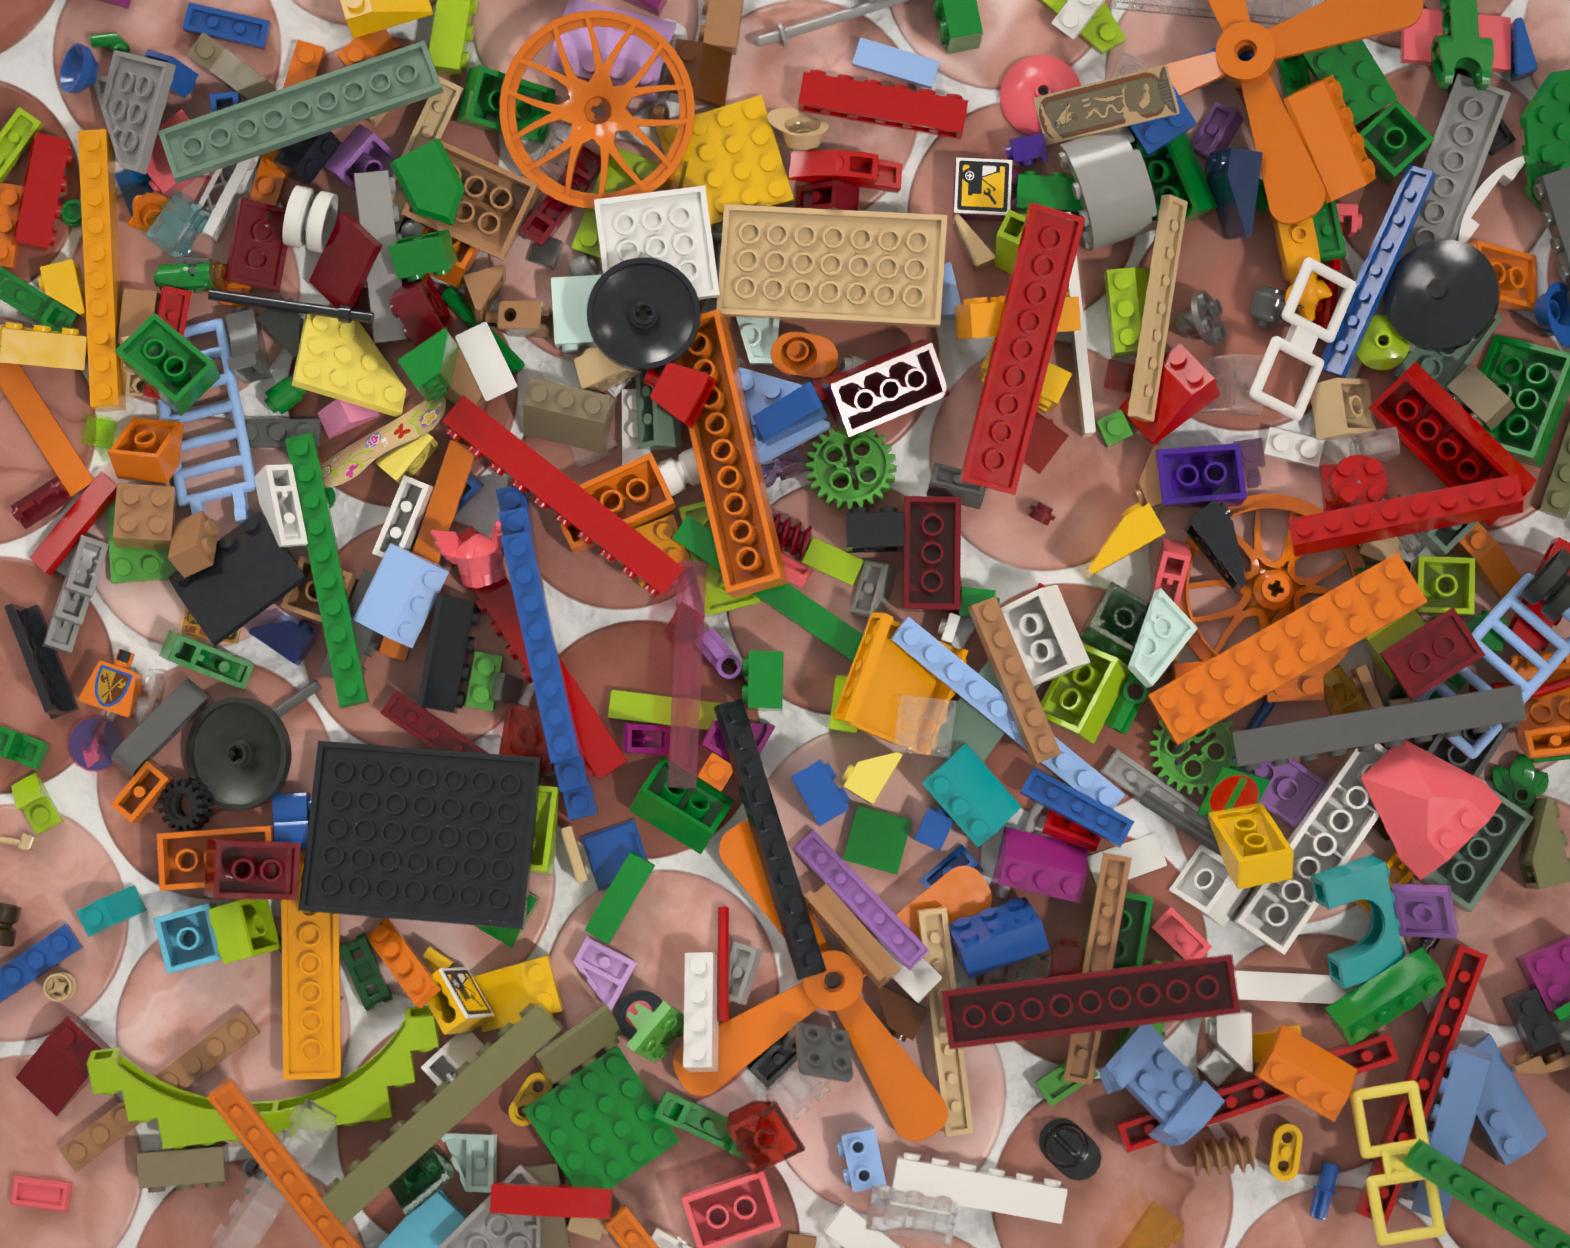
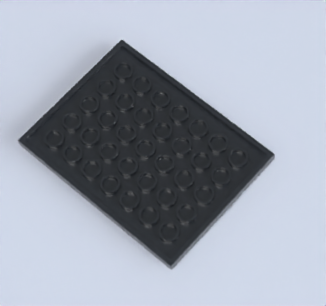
M318 741L299 911L525 930L542 758Z

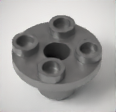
M1204 290L1195 292L1191 299V310L1179 312L1176 318L1177 329L1181 336L1184 338H1194L1200 335L1209 346L1225 341L1227 334L1220 317L1223 314L1221 302L1219 299L1213 300Z

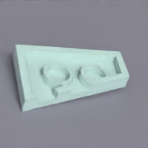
M736 317L750 365H774L771 359V349L780 334V319Z
M1161 588L1154 591L1128 669L1146 688L1156 683L1198 629Z

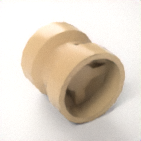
M69 972L55 973L46 978L43 984V991L45 996L51 1001L60 1002L74 997L78 991L79 984L76 977Z

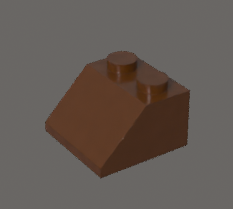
M676 39L675 51L683 61L689 74L695 105L715 108L725 106L732 53L704 42ZM671 74L670 85H675ZM677 90L669 91L670 102L679 103Z

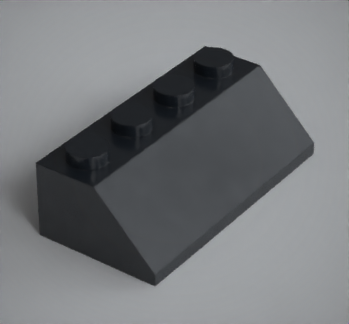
M438 593L417 706L457 714L458 708L463 709L465 692L461 691L463 681H468L471 668V665L467 664L468 653L473 654L476 637L472 636L473 626H478L481 610L477 609L476 602Z

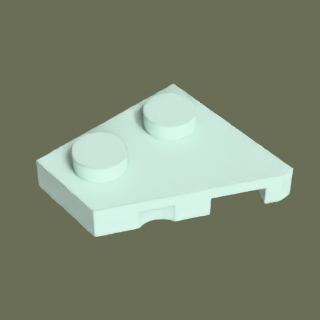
M449 1132L445 1134L441 1139L443 1143L446 1142L452 1156L451 1161L454 1168L460 1174V1181L465 1192L491 1193V1183L496 1182L497 1134Z

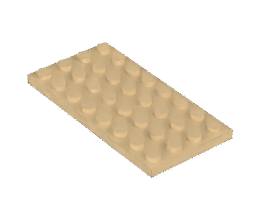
M724 204L718 280L720 297H717L716 310L718 309L727 317L940 328L948 216Z

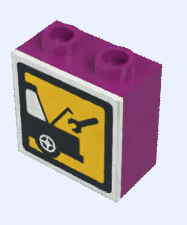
M957 157L954 171L952 219L954 215L959 214L963 220L1003 222L1009 209L1015 212L1016 198L1011 197V186H1016L1017 170L1012 169V160Z

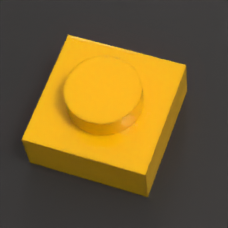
M429 946L423 957L428 959L426 965L435 971L440 968H452L456 962L434 946Z

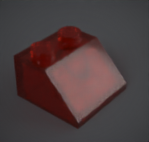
M752 1101L730 1112L728 1115L726 1129L755 1175L805 1151V1146L777 1101Z

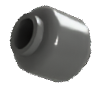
M1262 286V289L1254 291L1249 315L1256 319V325L1272 328L1273 323L1279 324L1283 322L1281 314L1286 304L1285 295H1283L1284 290Z

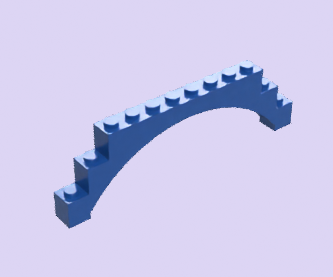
M513 486L496 489L500 508L498 515L503 537H501L549 757L555 767L559 790L563 793L570 821L599 815L594 789L582 753L555 643L540 570L532 511L527 490L522 494Z

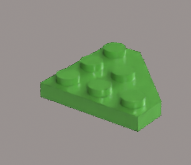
M114 499L107 507L111 583L169 580L168 577L177 571L168 559L169 550L115 547L113 530L116 499Z

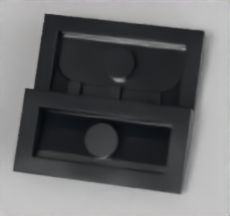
M788 1032L747 1065L748 1069L767 1088L797 1061V1052L784 1050L783 1039Z

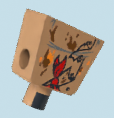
M500 301L499 310L486 311L485 322H487L488 326L498 327L507 336L553 339V310L542 301Z

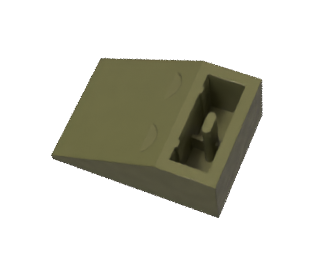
M1552 797L1535 798V802L1529 812L1534 818L1525 830L1518 863L1524 887L1528 889H1543L1570 882V858H1567L1565 846H1567L1565 832L1560 830L1557 820L1560 818L1557 803L1553 802Z

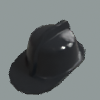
M1060 1118L1052 1120L1044 1126L1039 1138L1040 1149L1044 1156L1063 1175L1080 1181L1090 1178L1097 1172L1101 1163L1100 1149L1095 1141L1071 1120Z

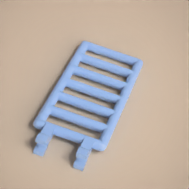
M218 318L186 326L184 338L216 331L219 347L202 350L201 352L210 360L221 358L224 374H220L221 378L210 388L226 384L229 401L187 410L182 416L178 413L172 414L170 406L162 400H158L161 420L182 423L232 411L234 428L182 440L181 451L237 438L240 455L182 468L180 460L179 467L172 475L178 505L182 508L190 506L192 515L202 510L206 514L205 502L233 496L236 522L243 523L252 516L247 492L256 490L254 480L256 475L237 378L229 371L227 359L231 357V347L226 322L224 319ZM242 465L245 482L187 495L184 479Z
M1531 573L1524 574L1471 633L1485 654L1483 658L1513 685L1521 686L1524 704L1570 653V636L1565 641L1518 599L1524 588L1534 577ZM1509 608H1512L1557 648V651L1548 661L1544 660L1499 620ZM1570 608L1562 614V616L1569 622ZM1491 628L1539 669L1529 682L1480 641ZM1469 667L1458 672L1476 690L1492 689ZM1442 682L1412 702L1427 700L1435 691L1442 697L1457 694ZM1490 725L1491 731L1483 732L1473 745L1468 743L1462 736L1447 739L1468 758L1475 759L1502 730V725Z

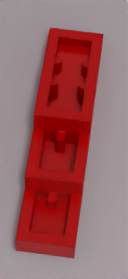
M494 1182L491 1183L489 1213L610 1219L612 1189L559 1184L553 1186Z

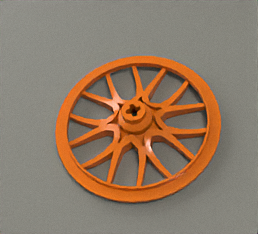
M590 10L576 12L557 18L541 27L527 39L512 59L501 88V130L512 159L528 180L539 185L538 189L550 197L572 206L595 209V199L655 191L674 173L682 161L693 133L695 101L692 84L683 61L669 42L652 27L631 16L613 11ZM586 27L590 36L595 73L589 82L578 78L560 37L565 33ZM593 27H608L625 31V34L618 41L605 63H603ZM632 34L646 42L655 51L631 80L625 85L614 86L611 73L615 61ZM554 39L556 40L558 53L566 76L531 62L540 50ZM660 56L669 68L675 85L637 87L657 57ZM527 67H532L559 81L567 87L570 99L558 105L545 103L519 94L518 89ZM675 90L678 92L679 119H642L633 117L627 110L631 100L642 95ZM517 99L552 112L521 131L518 130L516 118ZM600 104H604V110L607 111V115L596 119V113L592 111L594 106L599 107ZM561 120L571 123L570 136L549 154L534 162L526 151L521 137L549 123ZM678 125L674 142L666 157L639 127ZM617 132H631L662 160V163L642 181L621 156L615 144ZM591 140H594L600 146L601 174L598 194L584 193L571 189L579 153L583 145ZM571 148L566 174V186H563L551 179L539 167ZM610 154L637 184L620 191L605 193Z
M1280 494L1247 496V499L1241 506L1228 507L1232 513L1231 519L1240 514L1255 511L1252 548L1236 533L1238 547L1248 560V572H1244L1246 585L1238 592L1241 597L1236 606L1222 612L1194 618L1189 603V589L1230 587L1224 579L1189 584L1191 568L1197 553L1211 567L1213 565L1188 536L1185 543L1191 545V560L1178 607L1195 625L1199 622L1232 617L1218 640L1215 649L1203 638L1199 629L1188 640V646L1201 661H1209L1219 655L1218 653L1228 637L1245 618L1256 617L1259 631L1301 608L1300 598L1305 594L1324 595L1332 589L1315 584L1337 571L1346 563L1349 566L1351 578L1357 576V568L1365 567L1362 557L1356 555L1359 550L1358 547L1352 545L1340 548L1345 558L1325 571L1306 579L1295 575V563L1302 555H1294L1289 524H1287L1281 557L1273 562L1264 555L1261 543V510L1276 509L1288 511V519L1295 518V514L1306 516L1322 513L1324 510L1305 500ZM1173 580L1172 584V601L1174 598L1177 580ZM1277 582L1278 588L1282 589V592L1277 593L1273 597L1271 596V590L1267 588L1268 585H1273ZM1353 646L1323 662V675L1334 668Z

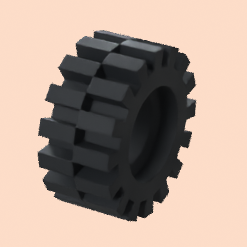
M188 778L174 781L165 786L167 789L161 792L164 798H159L158 801L159 804H163V808L158 809L159 813H165L162 820L164 822L170 821L167 825L169 828H175V831L184 832L203 827V824L210 821L208 817L212 816L214 811L209 810V807L214 806V801L209 802V798L213 797L212 792H205L209 788L206 784L201 785L202 781ZM183 794H186L192 802V812L189 816L181 808V797Z

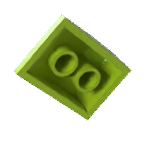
M540 785L531 874L553 875L557 838L558 787Z

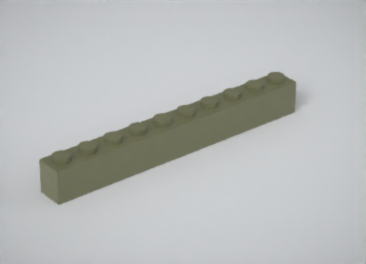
M531 1002L519 1013L522 1017L520 1021L514 1026L511 1022L504 1026L497 1033L501 1037L493 1045L489 1041L476 1052L479 1057L471 1065L468 1061L463 1063L454 1072L457 1077L450 1084L446 1080L443 1081L432 1091L435 1097L430 1102L426 1103L425 1100H422L411 1110L414 1116L405 1123L401 1119L389 1130L392 1134L385 1142L379 1139L367 1150L371 1154L363 1162L358 1158L346 1169L349 1175L342 1181L336 1178L324 1189L327 1194L321 1200L343 1225L356 1216L564 1028L542 1002L536 1006Z

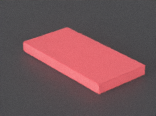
M1423 8L1418 22L1408 29L1401 30V63L1432 66V40L1435 35H1443L1441 10ZM1478 14L1479 37H1490L1493 40L1494 60L1492 72L1508 73L1511 70V17Z

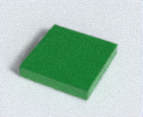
M857 805L843 860L897 875L912 820Z

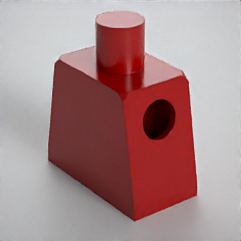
M668 363L662 373L657 370L647 371L644 377V383L654 388L650 398L691 429L717 383L707 373L673 363Z

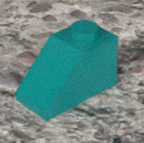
M133 885L101 898L77 910L76 913L87 936L91 937L97 936L147 911L136 886Z

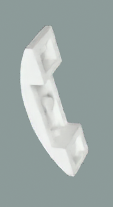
M1524 156L1515 158L1498 168L1475 190L1463 215L1456 241L1467 243L1480 225L1471 217L1497 182L1506 187L1514 179L1525 164Z

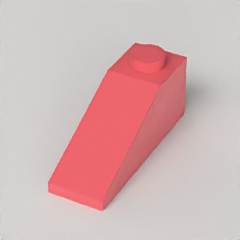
M1162 539L1147 611L1154 591L1159 588L1172 599L1173 580H1177L1173 602L1179 606L1191 560V545L1189 543Z

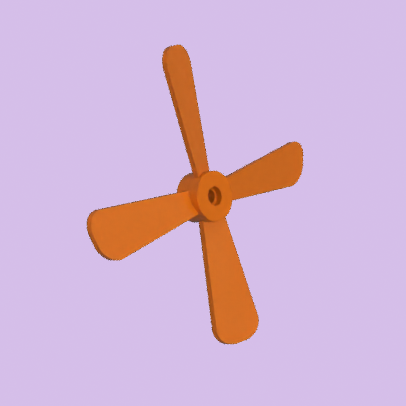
M1207 0L1223 32L1218 39L1216 51L1167 64L1172 85L1180 97L1220 78H1223L1233 87L1242 89L1257 152H1263L1260 170L1269 210L1277 222L1284 225H1294L1315 216L1324 204L1325 188L1271 79L1276 66V60L1408 29L1420 19L1423 12V0H1326L1269 29L1260 24L1250 22L1245 0ZM1246 51L1254 55L1249 61L1239 59V55Z
M743 821L728 830L721 838L719 844L721 860L784 937L749 821ZM957 866L948 871L895 915L920 940L917 910L945 906L947 908L948 924H951L958 918L970 917L980 913L983 909L990 908L992 893L978 870L970 866ZM808 907L809 916L827 971L804 978L802 983L729 1019L727 1022L719 1024L718 1072H689L683 1068L684 1043L677 1048L673 1057V1068L683 1087L696 1096L710 1095L789 1032L796 1022H801L819 1007L828 1011H836L844 1029L849 1031V1039L896 1132L901 1137L909 1141L925 1140L940 1131L948 1118V1108L943 1098L860 996L863 987V977L867 975L848 953L829 948ZM874 933L871 934L875 939L878 938ZM829 972H837L841 976V982L835 988L828 987L824 982L825 976Z

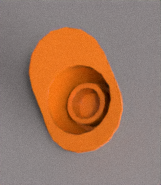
M795 331L787 332L778 337L771 349V359L775 367L781 372L810 378H822L829 375L836 368L838 351L828 338Z

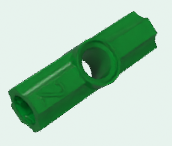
M1131 672L1104 724L1126 735L1143 701L1147 698L1151 687L1146 688ZM1131 684H1135L1141 689V696L1137 700L1131 699L1127 694V689Z

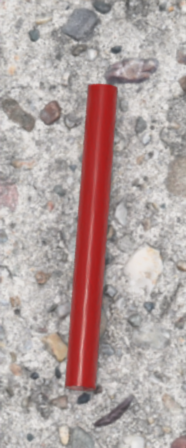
M718 907L717 1021L719 1022L729 1021V907Z

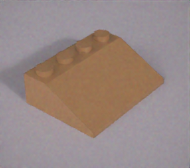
M441 140L465 187L454 225H447L431 218L416 215L408 200L401 215L436 231L449 229L451 238L504 261L519 235L518 230L531 214L540 195L539 185Z

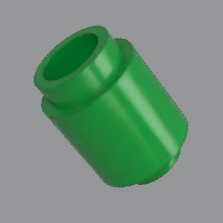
M293 375L289 378H283L265 392L267 398L264 402L273 413L279 411L281 414H284L303 399L302 396L307 393L305 389L292 386Z

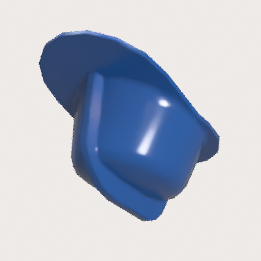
M1553 282L1548 287L1547 292L1536 300L1534 306L1535 318L1542 330L1547 333H1553L1561 344L1570 347V305L1567 300V292L1569 291L1562 282Z

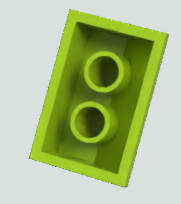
M1136 267L1106 270L1103 276L1111 358L1137 356L1150 269ZM1166 343V346H1165V353H1164V354H1167V343Z
M1083 644L1090 663L1054 678L1041 701V706L1048 722L1094 744L1131 671L1119 658Z

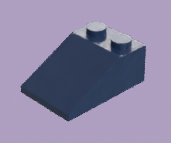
M1230 147L1210 152V156L1206 159V180L1217 204L1215 209L1225 240L1252 237L1263 152Z

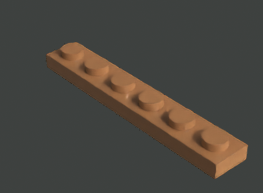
M993 597L968 607V611L1032 764L1036 765L1060 755L1061 751L997 598Z

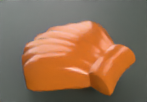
M158 192L136 195L132 200L133 216L129 219L128 226L150 234L154 227L168 223L176 218L174 202L169 197Z

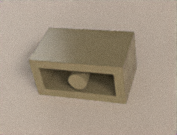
M1472 363L1447 386L1452 393L1451 396L1462 407L1465 406L1472 412L1470 415L1481 426L1485 425L1490 430H1493L1516 407L1512 400Z

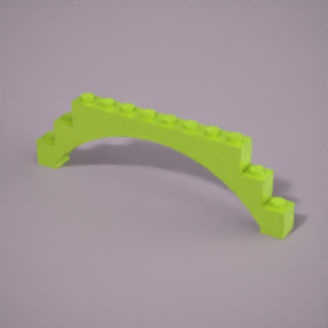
M424 1005L421 1009L417 1006L406 1008L405 1019L391 1039L370 1060L346 1077L304 1095L275 1101L251 1102V1104L275 1134L284 1132L296 1134L306 1129L325 1130L335 1125L354 1126L359 1122H382L387 1118H392L394 1105L390 1086L405 1087L415 1083L417 1070L413 1051L428 1052L439 1047L440 1033L438 1023L428 1005ZM120 1047L91 1051L87 1066L93 1094L113 1095L122 1091L128 1122L138 1121L139 1123H145L157 1118L163 1149L181 1150L190 1145L201 1144L202 1146H210L219 1141H240L207 1097L181 1090L155 1078L122 1055Z

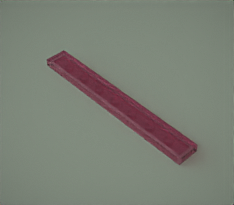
M678 561V564L684 567L686 573L677 583L668 787L696 789L707 562Z

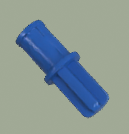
M1322 1161L1317 1186L1314 1185L1313 1187L1316 1191L1310 1210L1311 1217L1319 1220L1326 1219L1332 1195H1336L1334 1187L1341 1166Z

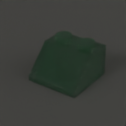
M1111 581L1089 614L1079 637L1100 651L1119 658L1127 665L1131 660L1150 603Z
M435 1143L388 1186L406 1216H409L452 1180L453 1166L442 1148Z

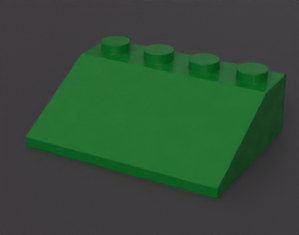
M1494 334L1480 371L1500 388L1516 407L1493 430H1490L1485 425L1482 427L1518 462L1541 468L1570 395V353ZM1465 408V410H1466L1469 414L1472 413V412H1470L1467 408Z

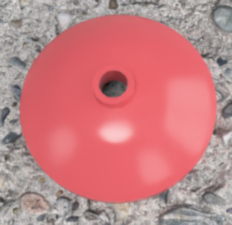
M1046 55L1031 56L1016 63L1005 75L1000 89V106L1006 120L1024 135L1042 133L1033 100L1035 97L1043 96L1038 93V89L1046 88L1048 94L1079 87L1081 83L1074 70L1062 60Z

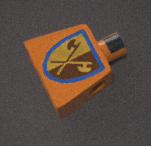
M119 649L114 664L100 660L81 692L78 701L135 719L143 674L130 670L135 654Z

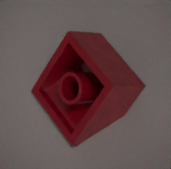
M429 273L424 274V277L421 279L407 282L395 290L390 298L391 302L389 305L393 315L401 319L404 325V335L409 342L414 343L415 347H418L444 328L448 331L452 324L453 317Z

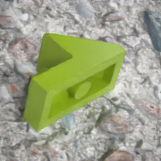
M37 772L11 786L17 810H23L36 835H40L64 821Z

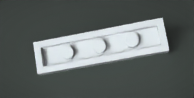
M262 155L237 163L230 179L227 181L223 173L226 167L216 170L187 227L218 242L237 206L238 198L242 197ZM224 187L217 204L213 205L210 197L213 191ZM212 212L204 228L196 225L201 215Z

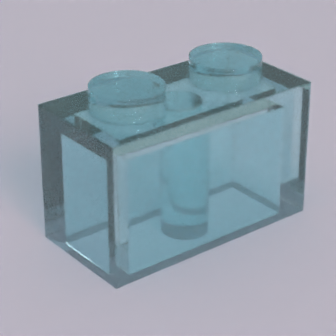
M177 190L145 236L167 254L173 257L185 256L193 248V242L202 233L212 213L189 195Z

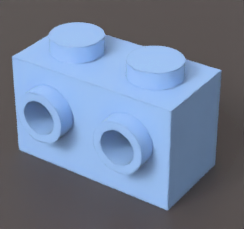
M874 1126L842 1132V1140L836 1142L840 1158L846 1157L848 1168L842 1169L846 1186L852 1185L853 1192L886 1186Z

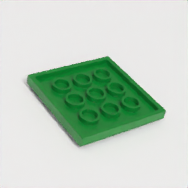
M618 1045L584 1069L575 1073L564 1084L556 1086L522 1109L571 1186L612 1189L680 1141L669 1124L653 1117L658 1106Z

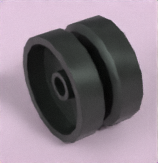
M1564 548L1560 549L1538 571L1521 593V596L1532 605L1539 603L1549 595L1542 604L1541 613L1552 622L1570 608V573L1567 575L1570 570V553Z

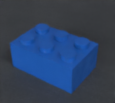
M1026 897L1013 898L1006 904L995 908L983 909L976 915L961 917L949 924L950 940L954 954L969 979L1050 950L1042 921Z

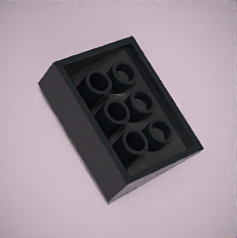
M260 511L217 541L212 566L186 578L178 570L168 577L176 593L214 646L224 641L307 579L287 547H279L267 519Z

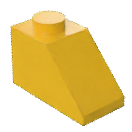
M70 259L40 267L42 276H38V282L43 293L46 292L49 297L86 319L85 287L79 264Z

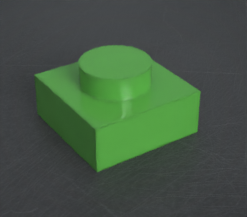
M1122 410L1095 422L1107 448L1133 436Z

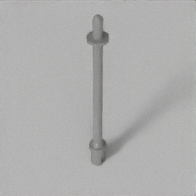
M873 0L786 28L779 22L777 23V31L756 37L755 45L763 47L781 41L783 47L788 46L787 39L911 0Z

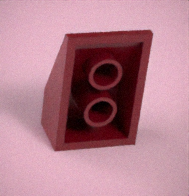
M207 838L204 896L213 899L298 900L301 843Z
M76 1014L70 1015L46 1038L15 1078L55 1116H58L90 1082L87 1061L91 1051L109 1049L111 1047Z

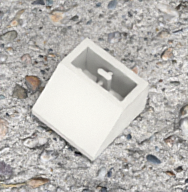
M473 1032L456 1034L421 1068L437 1086L445 1080L450 1084L457 1077L454 1072L466 1061L471 1065L479 1057L476 1052L484 1044Z

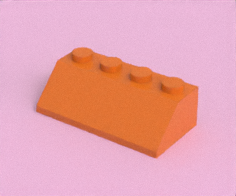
M1334 75L1304 86L1283 99L1291 120L1324 185L1326 203L1343 197L1376 179L1374 163L1367 157L1363 137L1360 133H1357L1353 123V113L1346 106L1342 97V87L1335 80Z
M652 452L579 485L632 528H636L677 509ZM560 524L574 555L596 546L593 542L587 545L576 536L579 531L571 525L565 528Z

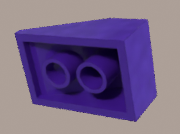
M1240 443L1155 451L1162 506L1204 508L1215 499L1219 504L1223 502L1227 507L1241 506L1247 499Z

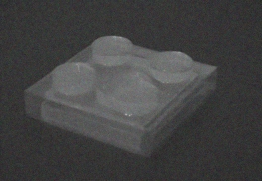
M900 695L893 752L950 759L957 701Z

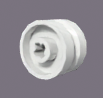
M301 185L295 186L290 195L284 216L283 243L286 246L300 248L306 242L309 251L322 254L337 221L339 205L337 194L321 191L315 197L312 188Z

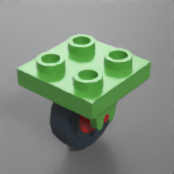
M638 990L629 993L622 999L617 1008V1023L623 1035L631 1039L626 1045L632 1051L653 1063L663 1058L674 1039L684 1033V1013L669 1003L662 1001L660 997L650 991Z

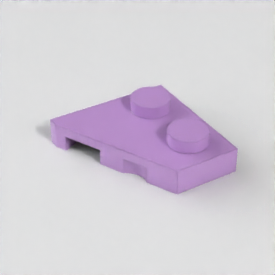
M586 936L573 961L602 1002L607 1004L610 1011L613 1010L637 964L636 961Z

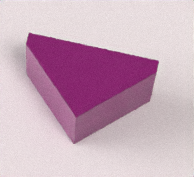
M624 724V753L669 754L670 726Z

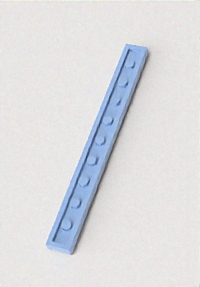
M906 617L890 637V640L1026 750L1004 695L910 617ZM1055 737L1061 754L1041 763L1070 787L1113 810L1125 794Z

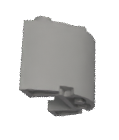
M1127 126L1087 135L1060 144L1062 152L1058 153V158L1062 169H1067V172L1074 176L1075 183L1072 184V190L1076 200L1080 199L1083 210H1080L1079 214L1085 218L1084 232L1081 234V239L1085 249L1089 248V251H1094L1157 228V221H1152V217L1157 215V209L1150 178L1140 150H1137L1130 144L1134 142V137Z

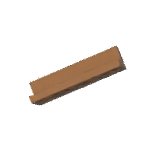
M827 883L815 893L810 890L804 895L806 906L879 989L901 971L899 965Z

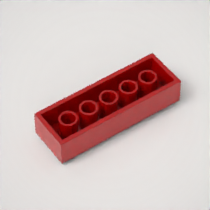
M1416 361L1380 394L1368 408L1449 488L1518 474L1524 497L1537 481ZM1500 517L1483 521L1490 527Z

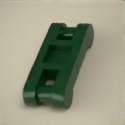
M363 932L356 935V939L347 942V940L340 942L339 950L365 1010L369 1011L375 1008V1004L382 1001L387 1003L393 1000V995L381 972L370 942L366 937L367 935ZM361 949L364 957L355 960L353 952ZM375 983L378 991L370 994L367 986Z

